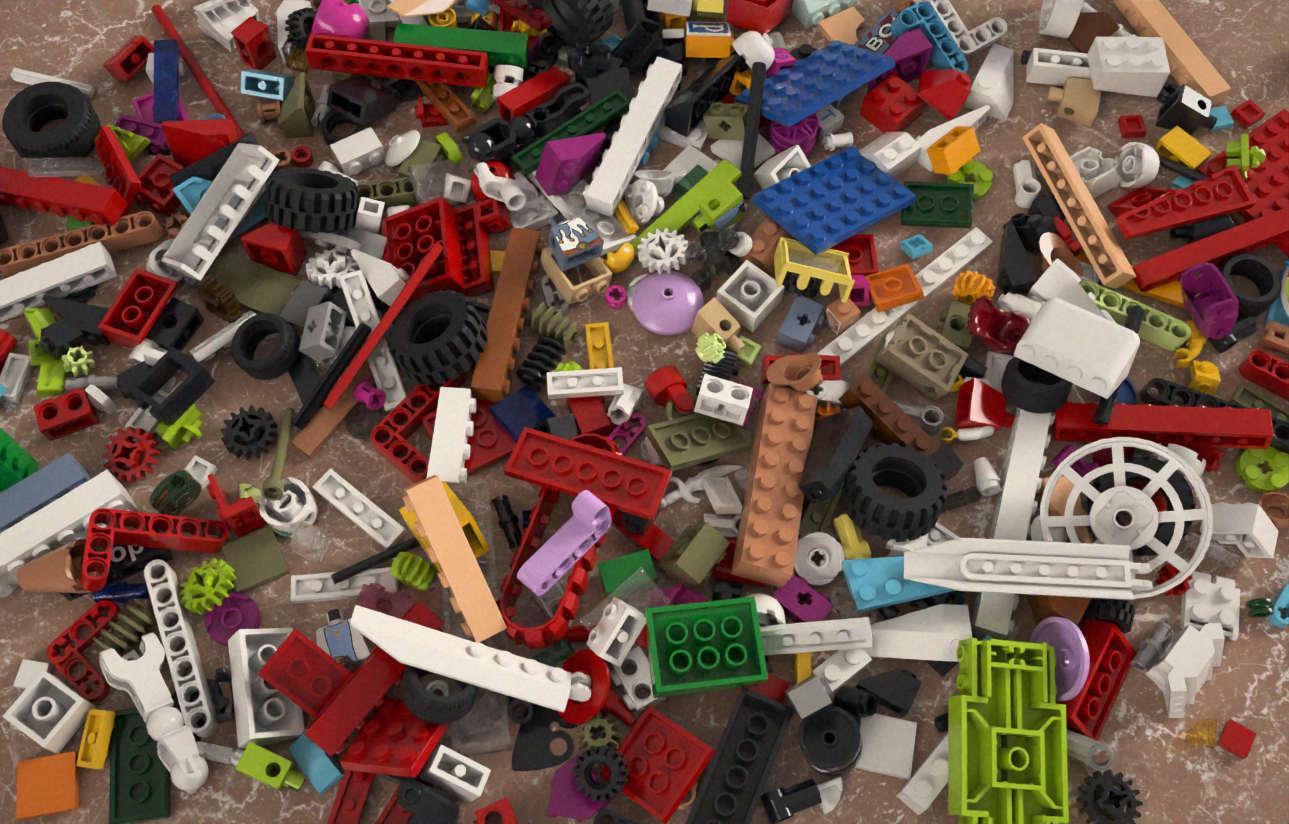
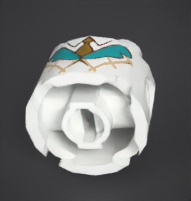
M286 477V479L282 480L285 488L281 499L270 501L260 494L258 500L259 512L275 533L297 538L312 526L319 509L310 490L302 481L293 477Z

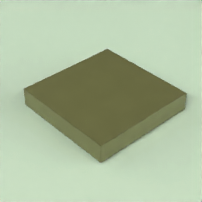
M270 526L225 544L222 547L227 564L235 570L233 574L236 576V579L233 582L237 593H245L290 574L276 533Z

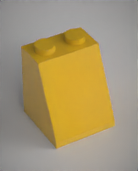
M443 481L441 484L477 559L490 549L471 513L446 482ZM406 506L399 509V512L426 552L425 548L429 547L426 537L420 538L414 526V523L418 521L414 511L409 513ZM433 563L436 569L441 572L438 563Z

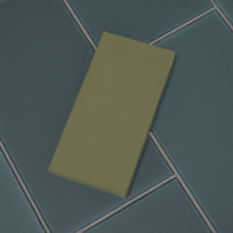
M225 249L221 251L203 276L204 278L210 275L227 287L229 286L235 292L234 295L241 307L258 314L272 313L279 315L281 307L287 304L293 289L301 282L299 279Z

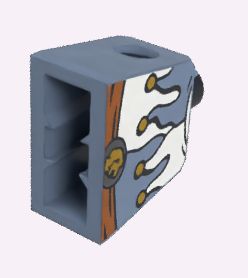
M561 214L551 218L550 224L552 227L550 228L548 244L562 271L601 256L604 240L581 218L575 217L566 221Z

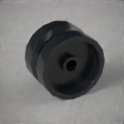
M829 705L824 706L805 717L799 726L798 741L803 757L809 766L821 775L835 777L846 774L856 766L861 758L863 743L858 723L850 713L842 708ZM835 738L833 743H826L827 739L832 741Z

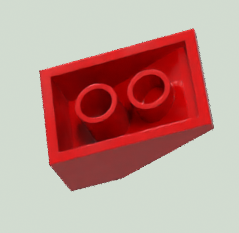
M232 118L162 122L174 162L185 166L238 139Z

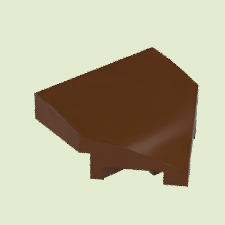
M1106 12L1080 13L1075 27L1070 34L1069 41L1079 53L1088 54L1095 37H1110L1120 27Z

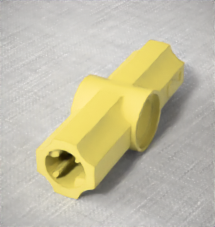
M847 514L835 518L833 524L839 544L843 548L845 560L872 558L869 544L866 540H863L860 528L855 525V520H851Z

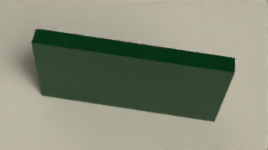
M137 708L115 711L114 728L111 732L109 824H134L171 818V773L158 756V741L153 740L148 734L146 723Z

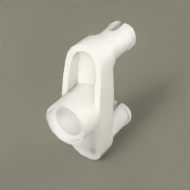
M484 162L478 163L476 168H474V173L479 179V186L483 193L490 198L504 202L511 211L519 210L524 205L533 203L538 197V192L534 185L529 183L527 177L521 172H517L514 175L515 180L493 175L488 165Z

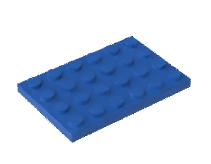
M839 40L831 41L823 49L813 51L805 59L794 62V66L779 70L776 75L765 79L760 116L791 127L895 67L894 58L882 53L869 51V49L859 48L852 44H846ZM750 88L742 91V94L735 97V103L748 104Z
M850 147L754 194L752 202L812 253L818 255L913 204L916 195L891 175L884 173L876 167L874 162L863 157L857 149Z

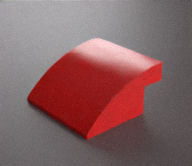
M441 196L381 219L382 233L387 238L384 249V261L392 264L397 269H404L410 278L434 243H439L444 247L442 253L408 302H412L415 299L419 300L423 298L422 295L427 293L434 294V291L439 290L459 292L466 297L495 290L488 230L483 224L479 225L477 222V202L456 210Z

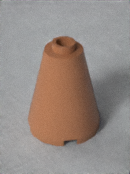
M86 539L71 541L22 565L17 573L18 584L25 591L90 593L91 591L85 590L80 584ZM98 572L88 573L92 577L101 576Z

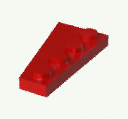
M101 126L95 146L101 166L106 168L105 179L107 185H112V188L116 189L128 203L121 217H124L130 213L136 194L141 189V182L111 127Z

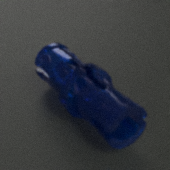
M118 582L117 585L104 586L101 590L92 592L95 603L102 600L127 603L128 600H134V598H150L146 582L134 584Z

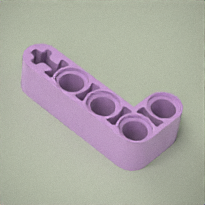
M588 490L582 491L572 503L573 516L522 565L517 573V578L537 596L547 592L611 526L612 518L609 507Z

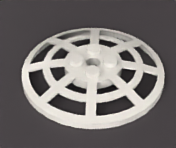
M1114 437L1087 444L1071 453L1059 464L1050 476L1043 492L1040 505V525L1044 542H1053L1049 527H1066L1071 543H1081L1074 527L1091 526L1097 538L1093 544L1130 545L1129 560L1134 563L1132 550H1136L1146 544L1159 555L1148 562L1151 565V570L1167 561L1180 571L1173 578L1153 587L1151 590L1131 589L1134 599H1139L1166 592L1182 583L1194 572L1203 560L1210 545L1213 531V511L1210 497L1203 481L1181 456L1167 447L1149 440L1135 437ZM1112 447L1113 464L1098 467L1087 473L1083 478L1070 467L1087 454ZM1123 447L1148 450L1167 459L1168 463L1158 473L1141 465L1124 463ZM1177 469L1185 474L1194 487L1201 509L1183 510L1178 494L1167 481ZM1125 471L1141 474L1151 479V481L1142 491L1126 486ZM1113 472V488L1100 493L1089 484L1097 477ZM1063 475L1075 485L1067 499L1065 516H1048L1052 492ZM1160 487L1169 497L1174 511H1157L1151 497ZM1082 491L1094 502L1090 515L1073 516L1075 502ZM1120 511L1128 512L1132 518L1131 524L1128 526L1119 525L1116 522V514ZM1202 520L1200 542L1191 560L1186 562L1174 553L1183 535L1184 521ZM1175 522L1173 536L1166 547L1154 537L1158 523ZM1131 573V579H1135V574Z

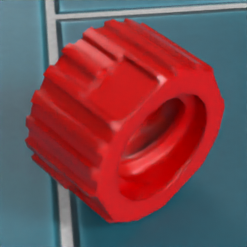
M299 146L293 149L291 157L297 167H310L314 161L309 147ZM302 155L307 156L306 158H299Z

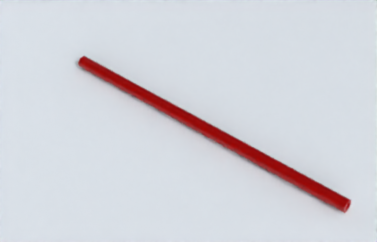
M154 5L151 8L152 13L217 113L224 115L226 119L232 118L237 137L244 136L245 133L162 7Z

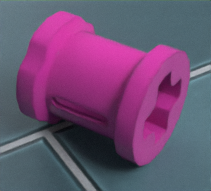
M367 380L358 382L353 389V397L359 402H365L366 406L371 410H378L385 403V392L381 389H375Z

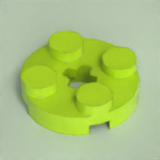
M974 159L961 166L955 174L946 175L947 183L974 184V201L980 200L988 194L993 179L992 171ZM965 178H971L973 182L969 181L967 183L965 182Z
M1271 446L1268 449H1246L1237 458L1236 472L1245 481L1243 484L1256 493L1267 494L1278 491L1289 482V456ZM1258 465H1264L1268 471L1265 474L1262 473V469Z

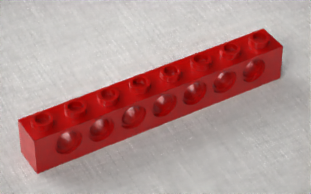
M310 33L305 49L310 68L317 70L486 88L489 74L488 57L485 52Z

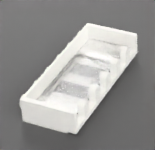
M238 143L161 261L182 275L201 281L279 162V159L261 145Z

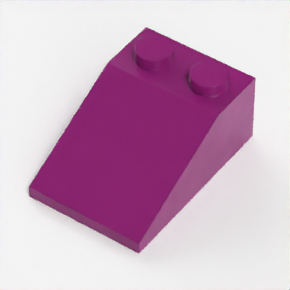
M920 28L900 35L884 53V55L894 58L895 67L869 81L866 95L893 73L908 83L920 78V74L926 71L933 46Z
M605 133L546 142L535 178L548 196L569 192L593 171L606 138Z

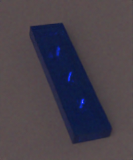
M177 39L154 40V122L160 124L166 121H179V42Z

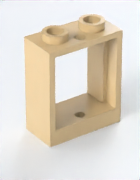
M550 246L542 249L540 265L569 305L575 302H582L594 294H601L609 288L612 272L600 257L584 263L594 278L573 286L558 266Z

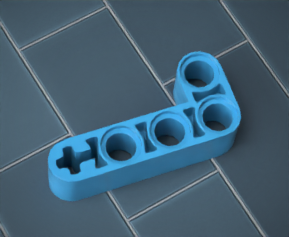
M922 1L902 10L890 26L891 32L898 38L907 31L920 28L933 46L929 59L936 70L956 69L960 73H965L968 70L966 58L934 8L928 2Z

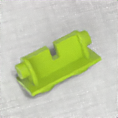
M495 70L493 73L489 72L486 88L480 89L477 87L470 96L473 101L469 108H472L475 104L477 109L483 113L490 109L495 101L492 98L493 95L490 94V92L493 93V85L497 84L494 80Z

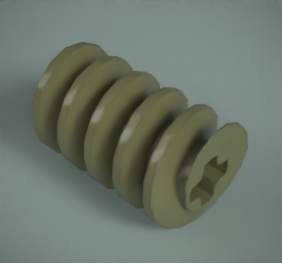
M542 302L530 312L525 325L531 327L535 332L539 331L541 336H547L559 342L566 350H569L579 335L577 330L578 322L574 321L569 325L571 320L569 316L561 320L562 312L559 311L554 316L555 308L550 307L546 311L547 303Z
M134 598L137 605L136 608L130 605L126 606L127 616L121 613L117 614L120 620L119 624L112 621L109 622L111 632L101 629L100 632L103 639L100 640L93 637V640L102 649H115L117 654L123 657L120 648L131 650L132 647L129 640L139 642L140 638L137 632L144 634L149 632L146 623L152 626L157 625L154 615L136 598Z

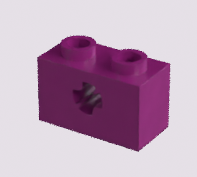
M794 574L783 588H778L772 596L784 609L785 617L793 623L825 621L834 607L831 599L822 592L817 593L810 587L809 582L799 575L796 577ZM803 600H806L808 602L807 604L805 603L803 606L799 604V602H802Z

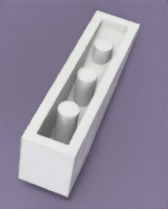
M985 105L932 128L923 136L919 135L916 137L915 140L922 146L917 162L932 172L933 167L927 149L956 126L973 127L974 131L977 130L986 121L991 107Z

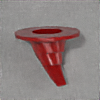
M582 649L573 653L564 662L561 669L571 672V674L581 672L591 677V687H589L591 689V698L586 702H579V700L575 701L568 698L564 713L557 711L562 719L567 723L581 725L591 721L601 711L605 714L610 713L629 727L633 726L636 722V717L610 685V670L605 659L599 657L592 650Z

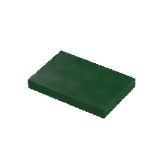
M904 181V186L916 195V199L913 204L902 209L901 225L971 229L974 184Z

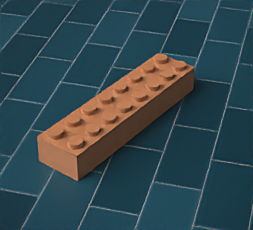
M770 383L761 397L731 574L783 588L793 576L804 493L799 488V483L812 440L818 398L816 396Z

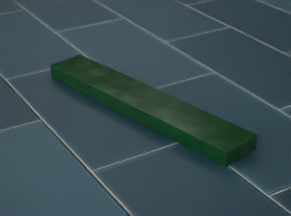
M616 89L512 156L511 162L525 177L538 169L546 142L591 135L629 110L631 101L619 89Z

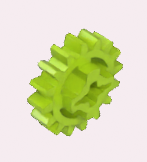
M212 558L210 563L203 561L200 568L195 566L193 572L185 576L188 579L187 582L180 585L184 589L178 593L182 598L180 603L193 614L198 612L201 615L205 609L211 612L215 604L221 606V601L230 596L227 591L235 587L231 583L236 579V576L233 574L235 570L223 559L217 561L215 558Z

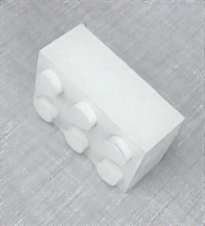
M1095 37L1087 54L1094 90H1160L1170 74L1163 37Z

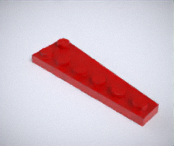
M1233 165L1212 174L1207 179L1196 181L1189 187L1180 188L1166 197L1162 196L1151 203L1120 215L1116 221L1125 240L1250 209L1256 203L1238 169Z

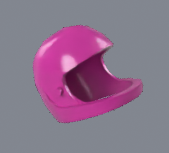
M322 0L316 13L311 33L366 39L369 34L370 23L365 11L358 3L348 5L341 0Z

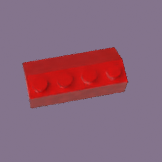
M1085 618L1080 631L1089 649L1090 667L1088 677L1083 688L1074 698L1064 702H1056V704L1066 705V728L1097 741L1131 668L1130 663L1137 653L1115 623Z

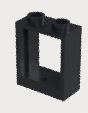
M172 347L129 391L136 397L133 402L144 411L147 408L150 409L148 412L159 422L164 419L173 425L210 388L215 380L203 366ZM178 370L189 375L161 404L151 398Z

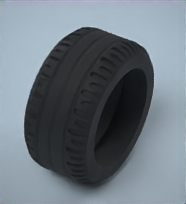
M1236 254L1227 258L1218 267L1239 301L1238 317L1244 314L1255 317L1264 313L1280 294L1282 285L1278 272L1273 265L1261 257L1253 254ZM1230 275H1240L1251 280L1259 289L1260 296L1254 297L1240 292L1233 285Z
M262 313L252 316L239 326L233 336L231 353L235 363L253 378L272 380L284 375L293 367L300 353V338L297 331L281 316L272 313ZM279 333L278 343L274 350L260 360H253L254 351L258 343L270 334Z
M1013 357L1006 365L1001 389L1006 399L1014 406L1027 412L1044 414L1054 412L1064 406L1073 383L1020 358ZM1031 381H1036V382L1042 383V384H1044V385L1036 384V383H1033V382H1031Z
M410 665L406 666L401 684V695L406 708L415 717H419L418 719L428 723L431 722L432 724H449L464 717L473 707L479 686L453 679L461 687L462 691L452 696L435 695L427 691L418 679L425 675L436 673Z

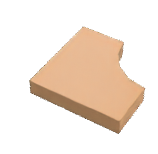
M852 6L819 21L818 29L829 42L839 40L843 43L854 45L858 41L856 33L859 28L864 26L865 19Z

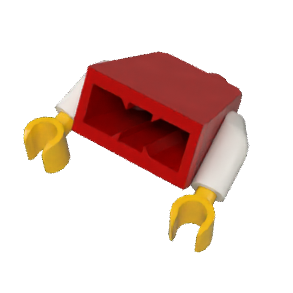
M958 374L954 381L955 383H953L950 389L951 392L959 390L955 428L958 431H954L951 427H944L941 430V434H949L951 438L941 439L943 445H951L954 439L968 441L989 437L994 432L1002 429L1003 426L1006 428L1012 426L1015 417L1013 414L1006 412L1007 399L1004 394L997 391L987 379L975 377L962 379L961 375Z

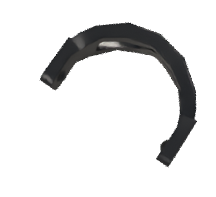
M219 668L215 670L216 675L213 683L214 699L220 702L215 707L218 724L234 721L235 719L231 673L226 668ZM219 682L229 683L232 697L231 713L221 714L220 710L228 704L229 699L219 694Z

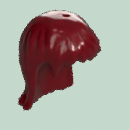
M983 295L981 298H977L969 308V320L967 321L968 326L966 329L969 330L970 334L979 336L982 342L994 352L1011 354L1015 352L1018 342L1031 322L1027 317H1023L1017 312H1007L997 308L988 296Z

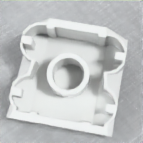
M1089 146L1070 156V159L1094 199L1112 188L1116 189L1122 178L1117 172L1118 162L1111 158L1103 159L1101 151Z

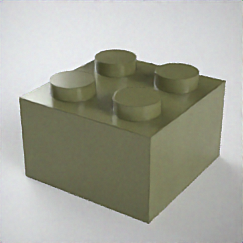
M708 522L687 526L657 567L676 584L682 583L683 586L703 584L710 577V569L713 565L719 563L727 553L725 549L730 542Z

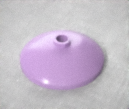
M663 271L662 274L655 272L648 275L637 285L632 297V308L638 322L647 330L660 335H677L691 329L697 312L704 305L703 294L696 282L687 275L676 271H671L670 274L667 271ZM665 293H671L672 295L666 296Z
M1049 617L1036 626L1029 643L1047 642L1049 646H1054V654L1057 659L1055 668L1057 695L1055 698L1056 702H1064L1074 698L1086 682L1090 667L1089 649L1082 632L1071 620L1063 617Z

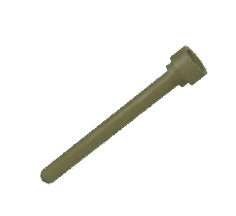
M291 407L285 409L271 475L263 482L261 490L262 496L270 501L281 499L285 488L281 476L295 414L294 409Z

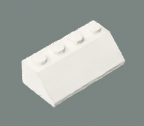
M292 628L239 629L228 640L238 748H246L249 742L260 747L300 737L303 734L302 708L257 674L293 631Z

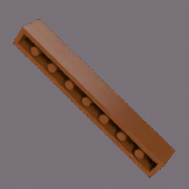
M512 227L486 325L488 339L485 342L486 348L483 353H480V359L477 361L471 383L472 396L477 400L502 403L504 394H509L510 380L508 378L509 374L514 373L515 359L513 357L514 353H518L520 349V338L518 337L519 333H523L525 328V318L523 316L524 312H529L530 298L528 296L529 293L534 291L535 279H533V276L538 274L539 260L537 259L538 255L542 254V249H544V241L540 240V231Z

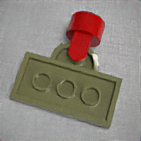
M662 366L654 370L647 377L645 388L656 405H663L662 419L664 422L647 425L644 432L666 469L675 471L751 450L753 441L744 427L694 412L698 395L695 398L690 397L686 390L687 384L675 366Z

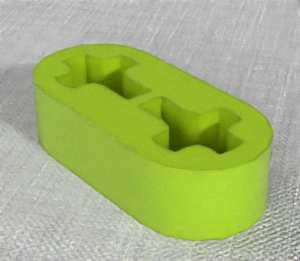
M446 132L434 137L435 142L442 145L443 153L452 166L463 161L458 146Z

